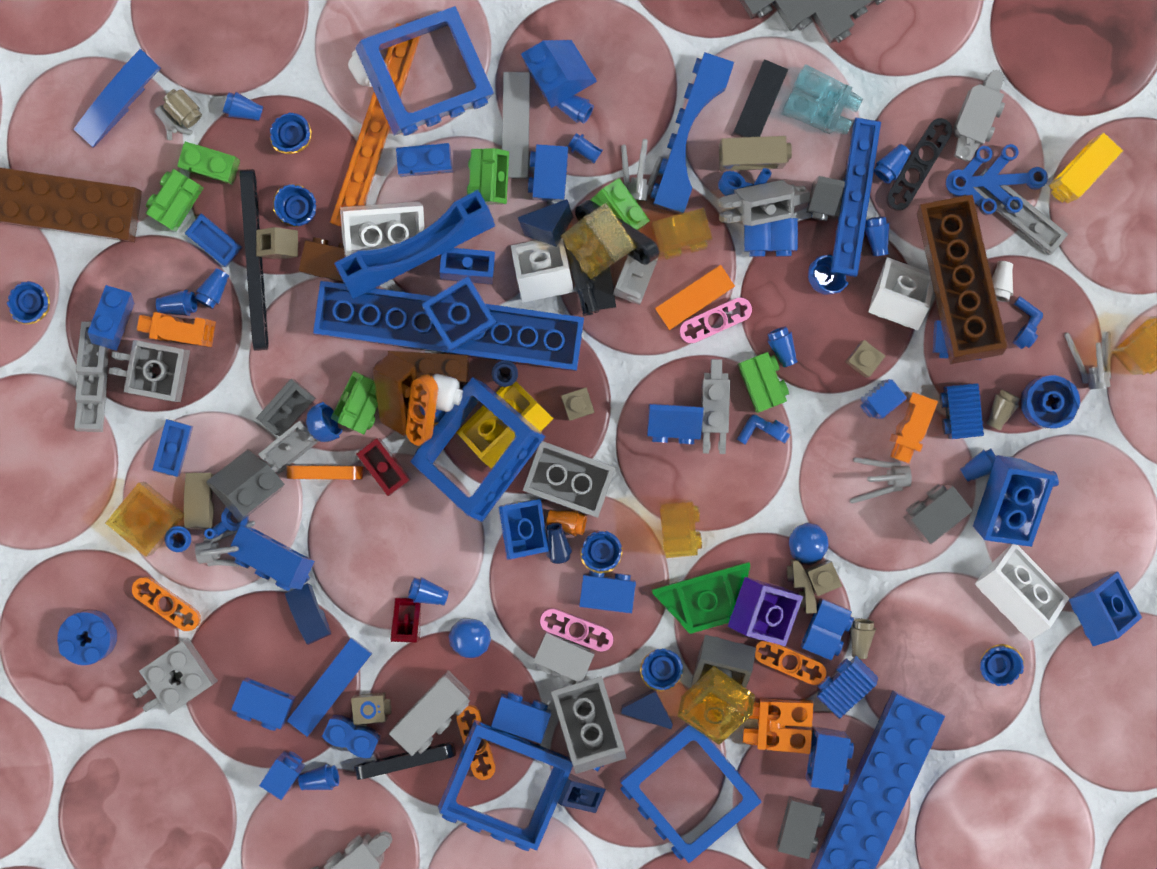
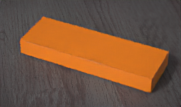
M719 265L656 307L655 310L668 330H671L734 288L735 285L723 267Z

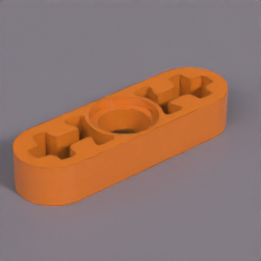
M427 374L415 379L411 384L406 435L411 443L418 446L432 438L438 385L435 379ZM418 404L423 407L425 416L420 412Z
M289 465L287 466L286 479H363V466Z
M142 577L133 583V596L180 630L191 631L200 624L201 615L196 608L154 579ZM148 583V589L154 594L157 593L158 590L161 591V593L156 596L153 603L150 602V600L153 598L152 595H150L149 593H146L144 595L140 594L142 590L139 587L140 584L144 585ZM167 596L173 600L172 610L163 611L160 608L159 602L162 597ZM179 604L183 607L179 610L184 615L193 614L191 618L194 621L193 624L184 625L185 619L179 614L175 618L172 617V614L178 610Z
M759 640L754 646L756 647L755 658L760 663L811 685L820 684L826 677L824 665L813 658L785 646ZM766 645H770V651L778 654V649L783 650L778 656L777 665L773 664L775 658L766 655L765 659L761 658L762 654L758 651L759 648H765ZM786 655H794L797 658V665L793 669L783 667L782 660ZM803 659L807 661L804 665L810 669H813L815 665L818 666L817 670L821 673L819 677L814 676L813 679H810V674L804 670L801 671V675L797 674L801 669Z
M468 705L456 717L464 744L469 734H466L465 730L470 728L468 721H462L461 719L465 715V711L469 710L470 714L475 713L476 717L473 718L472 723L474 720L483 723L480 711L474 705ZM483 739L484 745L482 748L477 749L475 755L487 751L488 755H483V760L485 764H490L491 767L488 768L487 774H483L482 770L477 771L476 768L480 765L479 757L472 760L470 767L477 779L488 780L494 775L496 764L489 741Z

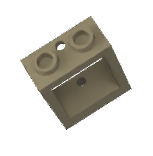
M786 136L722 138L719 143L720 171L762 170L763 168L769 170L783 169L787 162H789V159L792 158L791 143L786 142Z

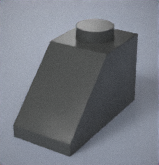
M818 176L813 181L810 202H808L806 212L811 213L813 219L827 221L828 217L833 218L845 181Z

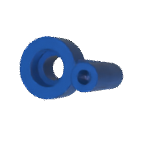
M763 168L753 184L746 182L737 172L726 171L718 181V188L725 196L732 195L735 189L767 183L772 173L769 169Z
M1019 296L1013 305L1029 315L1030 319L1021 328L1012 343L1018 348L1023 349L1025 346L1030 348L1038 338L1036 331L1038 324L1043 318V313Z
M754 414L750 416L736 440L746 445L757 427L785 444L790 437V434L787 433L789 427L777 420L772 424Z
M226 507L222 512L221 522L213 528L206 529L204 535L207 539H215L227 530L238 531L240 525L247 526L249 516L240 523H234L232 521L233 514Z

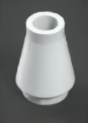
M998 261L992 276L996 298L1000 302H1008L1010 296L1013 295V264L1007 261Z

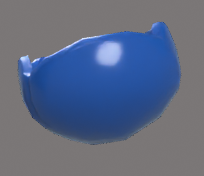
M830 254L818 256L808 269L809 283L815 291L823 295L840 293L848 285L846 275L830 273L832 255Z
M324 402L313 406L308 411L306 425L314 439L320 442H331L340 438L339 435L343 431L338 428V423L331 419L334 410Z
M804 523L797 526L790 534V554L800 564L813 565L818 563L828 551L829 541L827 534L817 524Z
M463 618L451 627L448 636L450 647L458 655L465 658L480 657L488 650L491 642L489 629L483 622L477 619Z

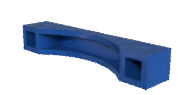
M704 52L702 59H696L692 73L697 74L694 84L688 83L684 98L689 100L686 109L680 108L675 123L680 124L677 134H671L667 148L672 150L669 159L663 158L659 173L663 174L661 183H655L650 198L655 199L653 206L683 216L692 191L685 161L689 131L701 110L712 99L725 91L735 62Z
M476 190L455 201L436 222L417 235L385 248L357 251L334 264L351 297L354 299L495 227V223L489 207L479 190Z

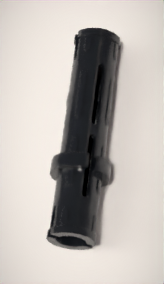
M570 236L569 240L568 238L563 239V243L565 244L576 285L574 292L578 294L583 316L593 315V312L595 314L599 312L593 291L595 285L590 280L580 243V236Z

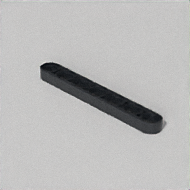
M254 169L240 170V190L251 335L254 351L268 350L269 338L262 257H257L256 230H260L257 180Z

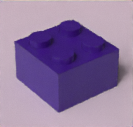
M745 577L728 627L748 637L786 646L803 596L784 587Z

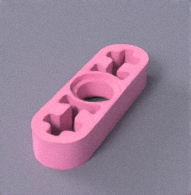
M744 298L731 300L685 321L680 327V336L686 343L693 344L747 320L752 313V306ZM739 302L740 306L745 305L747 310L744 311V317H740L739 314L730 317L733 322L729 324L728 317L722 309L727 307V311L730 312L736 308L735 303ZM718 313L723 317V324L720 328H712L709 325L708 318L711 314ZM703 318L704 326L709 333L704 334V329L696 333L697 338L686 337L684 332L688 330L687 325L691 324L692 327H697L701 325L698 319Z
M549 608L541 615V626L549 633L600 652L608 650L613 644V635L606 627L556 608ZM554 613L557 615L556 619L563 623L564 617L569 618L570 620L565 626V633L559 631L562 628L560 625L554 624L553 627H549L545 617H550ZM579 622L584 626L585 631L582 636L574 637L570 634L569 627L572 623ZM589 626L594 628L592 634L600 635L601 632L606 633V639L609 640L608 643H602L601 646H598L597 640L590 637V642L584 641L588 635Z

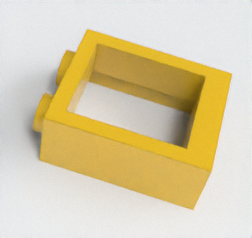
M1105 133L1091 139L1048 185L1052 189L1051 194L1062 203L1065 201L1067 204L1080 198L1123 150Z

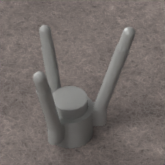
M647 139L642 141L637 178L631 177V182L629 179L626 145L621 146L624 185L633 198L640 201H647V196L651 195L663 160L662 156L658 157L647 184V179H643Z
M1109 331L1106 332L1104 365L1101 343L1097 342V366L1090 367L1089 373L1086 372L1070 334L1065 333L1064 336L1081 373L1082 382L1088 383L1090 390L1110 387L1111 333Z
M857 457L853 459L856 463L891 468L887 470V475L871 476L867 480L869 482L887 481L888 485L892 486L850 499L852 504L890 492L903 491V487L911 486V469L909 466H901V462H885Z
M255 521L248 522L247 526H254ZM227 530L215 539H207L205 537L204 542L196 543L195 554L198 563H207L208 566L242 567L236 564L235 560L218 559L221 557V554L238 551L239 548L237 546L220 548L219 543H214L237 533V531Z

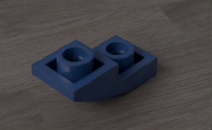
M306 583L301 590L293 589L285 593L293 618L306 644H312L331 635L325 613L319 609L311 584Z

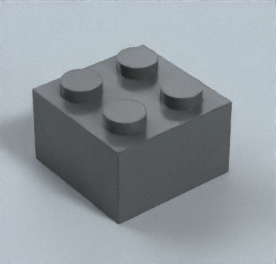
M937 484L926 493L929 496L921 502L917 500L906 509L908 514L904 516V519L923 542L928 544L934 543L973 511L954 486L946 484L940 486V484Z

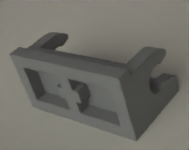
M290 379L256 419L272 433L280 437L316 398L295 379Z

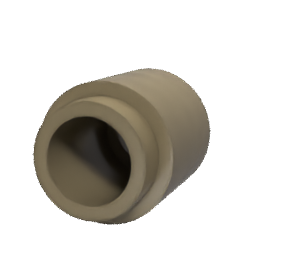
M173 89L163 98L165 101L163 108L180 126L184 125L189 129L202 117V113L199 111L200 107L182 89L178 91Z

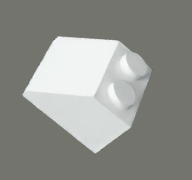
M563 237L557 247L538 240L511 245L522 303L574 292Z
M887 257L871 299L869 313L894 321L905 327L919 330L929 310L933 293L930 273Z

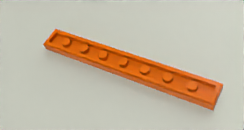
M421 36L388 47L384 61L387 64V69L400 98ZM373 92L330 221L331 224L340 227V207L365 205L390 131V126L375 92Z

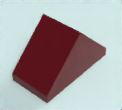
M395 598L390 640L391 642L417 643L420 640L421 603L413 602V599Z

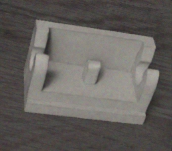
M628 255L613 295L640 305L658 258L648 265H643Z
M298 421L261 451L259 456L268 462L274 472L280 474L287 466L291 465L319 441L314 439L309 433L304 421Z

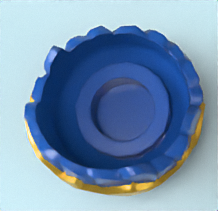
M297 113L283 114L280 118H276L275 122H273L272 127H270V141L277 151L284 154H294L303 151L309 145L312 131L309 123L303 116Z
M289 184L281 189L279 188L274 195V213L283 223L289 226L298 227L308 224L316 214L317 205L314 195L304 186Z
M21 282L15 286V289L11 290L8 296L9 301H7V305L10 308V314L14 320L21 324H34L43 319L49 311V295L43 287L35 282Z
M608 531L593 532L587 536L583 547H581V560L589 570L595 573L611 572L621 561V543L613 533Z
M995 645L987 649L981 657V674L986 681L996 686L1011 685L1023 673L1024 659L1018 650L1009 645Z
M663 648L653 650L642 660L640 674L644 683L649 688L660 692L673 688L679 682L683 673V664L680 657L676 653Z

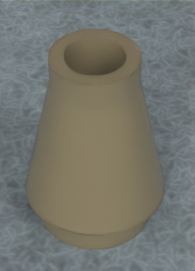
M1001 389L1000 393L995 395L987 424L1001 430L1003 425L1018 409L1020 398Z
M863 618L853 620L850 628L852 657L857 656L859 659H867L876 631L874 621Z

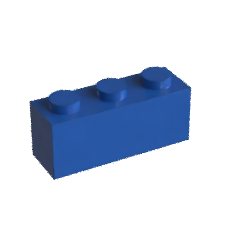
M240 525L230 546H237L239 550L227 553L236 558L234 561L236 564L248 569L250 566L255 568L256 575L267 580L270 577L275 579V585L287 591H290L291 588L302 589L315 562L257 529Z

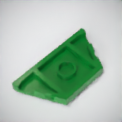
M750 562L654 588L652 593L689 634L727 624L730 621L744 578L748 577Z

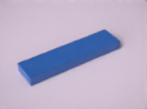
M351 638L287 722L308 737L369 659L372 652L354 638Z

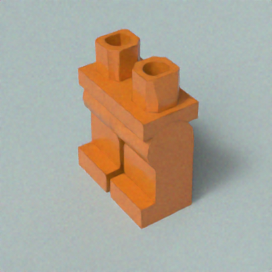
M153 312V317L139 315L137 331L150 333L149 338L167 342L172 340L212 347L216 321L195 317L194 324H188L184 320L172 317L171 315Z
M906 391L905 396L907 399L904 402L909 403L904 419L896 426V434H892L889 441L895 443L890 457L910 463L914 450L921 452L923 444L919 442L925 437L938 401L915 392Z
M759 698V702L745 703L744 718L758 719V728L743 727V743L757 745V749L811 754L812 700Z

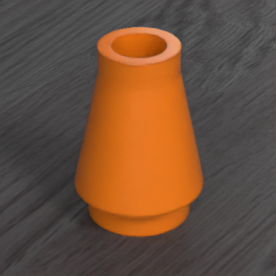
M550 510L547 517V525L561 523L564 532L576 537L577 534H584L587 515L581 514L580 511Z

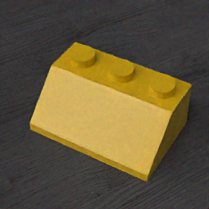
M517 381L511 386H502L496 392L540 432L553 420L548 412ZM485 405L456 432L491 469L516 436L515 432Z

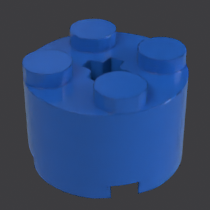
M1056 375L1035 378L1027 384L1021 393V409L1024 416L1031 424L1040 428H1061L1068 425L1075 418L1080 407V395L1075 385L1067 379ZM1048 397L1054 398L1055 402L1051 406L1046 405Z
M85 610L73 614L62 623L58 631L59 652L74 664H94L107 657L113 651L117 642V630L108 615L101 611ZM87 632L88 637L92 638L90 642H86V638L83 637Z

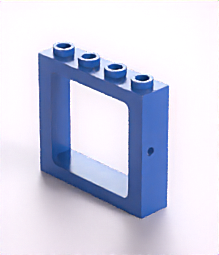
M456 6L362 39L355 47L394 136L403 133V136L410 135L418 131L417 127L424 124L427 127L434 126L442 121V117L448 115L451 118H455L465 113L464 109L473 106L474 110L487 105V100L494 94ZM449 26L475 84V89L413 113H408L405 110L380 50Z
M472 377L462 389L463 396L460 405H454L451 411L445 413L439 423L433 428L432 438L417 449L410 462L466 515L483 522L546 436L488 385ZM480 401L511 428L516 436L474 494L468 497L433 463Z
M693 718L620 778L623 785L620 789L629 800L634 798L640 805L637 807L640 814L646 820L649 818L653 820L657 825L654 827L657 834L663 840L668 838L674 845L671 848L674 854L680 860L685 858L688 863L692 862L762 803L756 792ZM694 740L698 742L742 794L743 799L692 843H686L639 786L641 782L686 744Z
M474 720L438 805L439 812L442 814V818L447 821L456 823L459 820L467 823L466 827L473 831L481 832V830L490 832V836L496 840L505 842L508 839L515 842L514 845L522 850L529 851L531 848L537 851L572 770L571 757ZM482 738L553 766L529 825L526 828H520L456 802L458 793Z

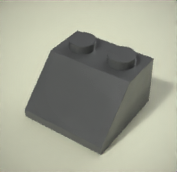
M246 450L206 481L239 523L281 491L285 485L266 462L249 450Z
M705 635L699 650L690 691L741 703L752 674L756 647Z

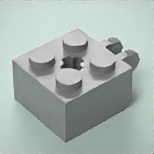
M133 340L131 355L112 352V357L117 360H129L128 371L113 367L109 368V374L126 377L124 392L181 402L190 350ZM159 364L161 374L156 378V374L152 373V369Z
M187 638L139 671L147 684L133 693V695L137 699L151 689L157 698L144 704L143 710L147 712L161 703L167 713L171 714L218 680L190 639ZM174 671H176V673L181 672L183 674V676L180 679L181 682L175 679Z
M382 831L373 838L369 834L363 838L358 835L347 844L348 847L344 849L345 852L343 854L338 851L327 860L323 867L325 869H380L384 861V852L386 848L390 847L393 840L391 833Z

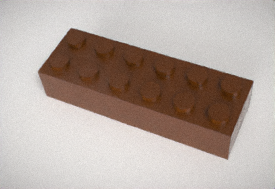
M0 168V223L135 243L142 197L140 189Z
M973 194L920 204L917 218L950 365L1003 355L1008 346Z

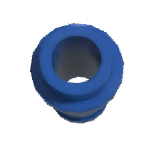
M576 133L568 147L572 149L571 152L576 151L594 164L603 149L583 138L584 134L580 136Z

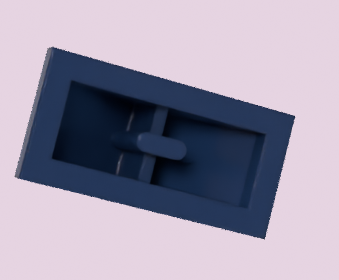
M566 199L518 217L524 236L557 247L573 219V214Z
M652 689L623 704L621 707V714L672 729V720L656 690Z
M570 774L558 804L596 813L606 789Z

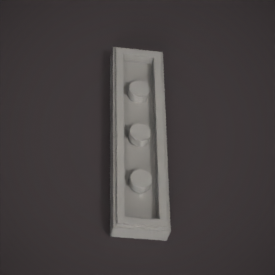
M503 72L502 150L509 151L508 178L528 179L530 72Z
M984 169L979 176H983L988 169ZM1008 185L1000 187L1010 196L1019 197L1023 202L1022 209L1015 214L1007 212L1005 205L984 187H973L985 199H993L997 204L995 212L1049 255L1054 253L1068 235V233ZM1011 201L1010 207L1017 210V202ZM986 202L985 204L992 209V205Z

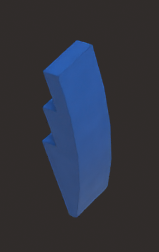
M139 49L104 88L80 119L74 130L94 148L129 111L128 107L145 90L144 86L155 76L161 67L142 49Z

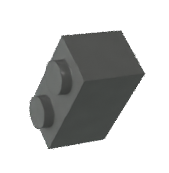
M789 796L776 844L778 852L805 859L810 858L811 852L815 853L818 845V838L815 837L817 827H822L825 812H822V807L819 803Z

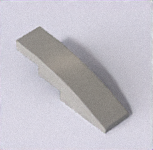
M81 322L76 364L78 378L75 395L77 410L74 428L76 431L103 432L108 348L91 343L87 333L91 322Z

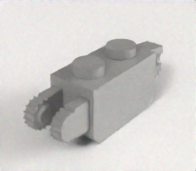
M993 70V72L987 75L983 85L979 84L968 91L952 129L954 136L958 138L954 157L969 162L978 147L983 145L985 141L989 142L995 130V127H992L994 118L1000 117L1005 103L1001 102L1004 94L1000 93L1002 81H1004L1005 77L1000 70Z
M784 180L735 189L734 194L719 199L721 207L734 208L721 212L719 220L724 223L742 221L745 225L754 226L788 219L794 215L796 205L810 202V192L805 186L795 187L794 184L788 185Z
M711 359L710 373H704V379H702L701 407H704L701 432H703V453L709 454L711 446L710 433H719V454L726 453V433H729L730 380H728V373H722V359Z

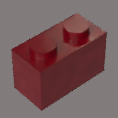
M376 438L356 453L387 496H391L412 480L381 438Z

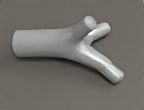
M163 105L154 110L166 128L167 140H172V132L176 133L179 131L192 135L193 131L180 126L163 108Z

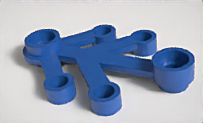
M1008 144L1001 150V155L983 176H972L982 163L988 162L993 155L991 148L981 146L976 150L975 157L964 170H954L947 176L946 188L955 196L973 194L974 203L979 207L980 212L983 215H991L997 209L996 202L991 198L985 199L973 188L984 187L1005 205L1007 212L1015 214L1022 209V200L1019 197L1010 196L1000 186L1026 184L1030 189L1037 190L1046 185L1048 174L1043 168L1034 167L1027 173L998 175L1007 163L1013 161L1019 154L1018 148L1015 145ZM1006 149L1013 151V157L1006 155ZM981 150L987 152V159L980 157ZM1035 173H1039L1042 176L1041 182H1037L1034 179ZM956 178H961L964 181L963 187L956 185ZM1011 201L1017 202V210L1010 207ZM986 202L992 205L991 211L984 209Z

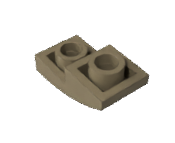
M186 473L184 526L187 530L212 528L214 504L211 499L213 490L206 483L207 480L213 477L212 473Z
M791 559V566L786 568L787 581H792L794 588L803 587V591L798 592V594L803 596L800 607H804V612L806 614L817 613L815 596L810 580L799 561Z

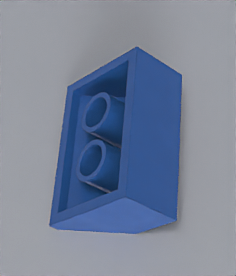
M996 455L973 523L974 529L986 541L1032 547L1057 475L1020 458Z

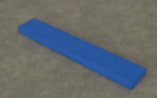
M855 117L853 122L830 273L852 277L858 276L881 127L880 121Z

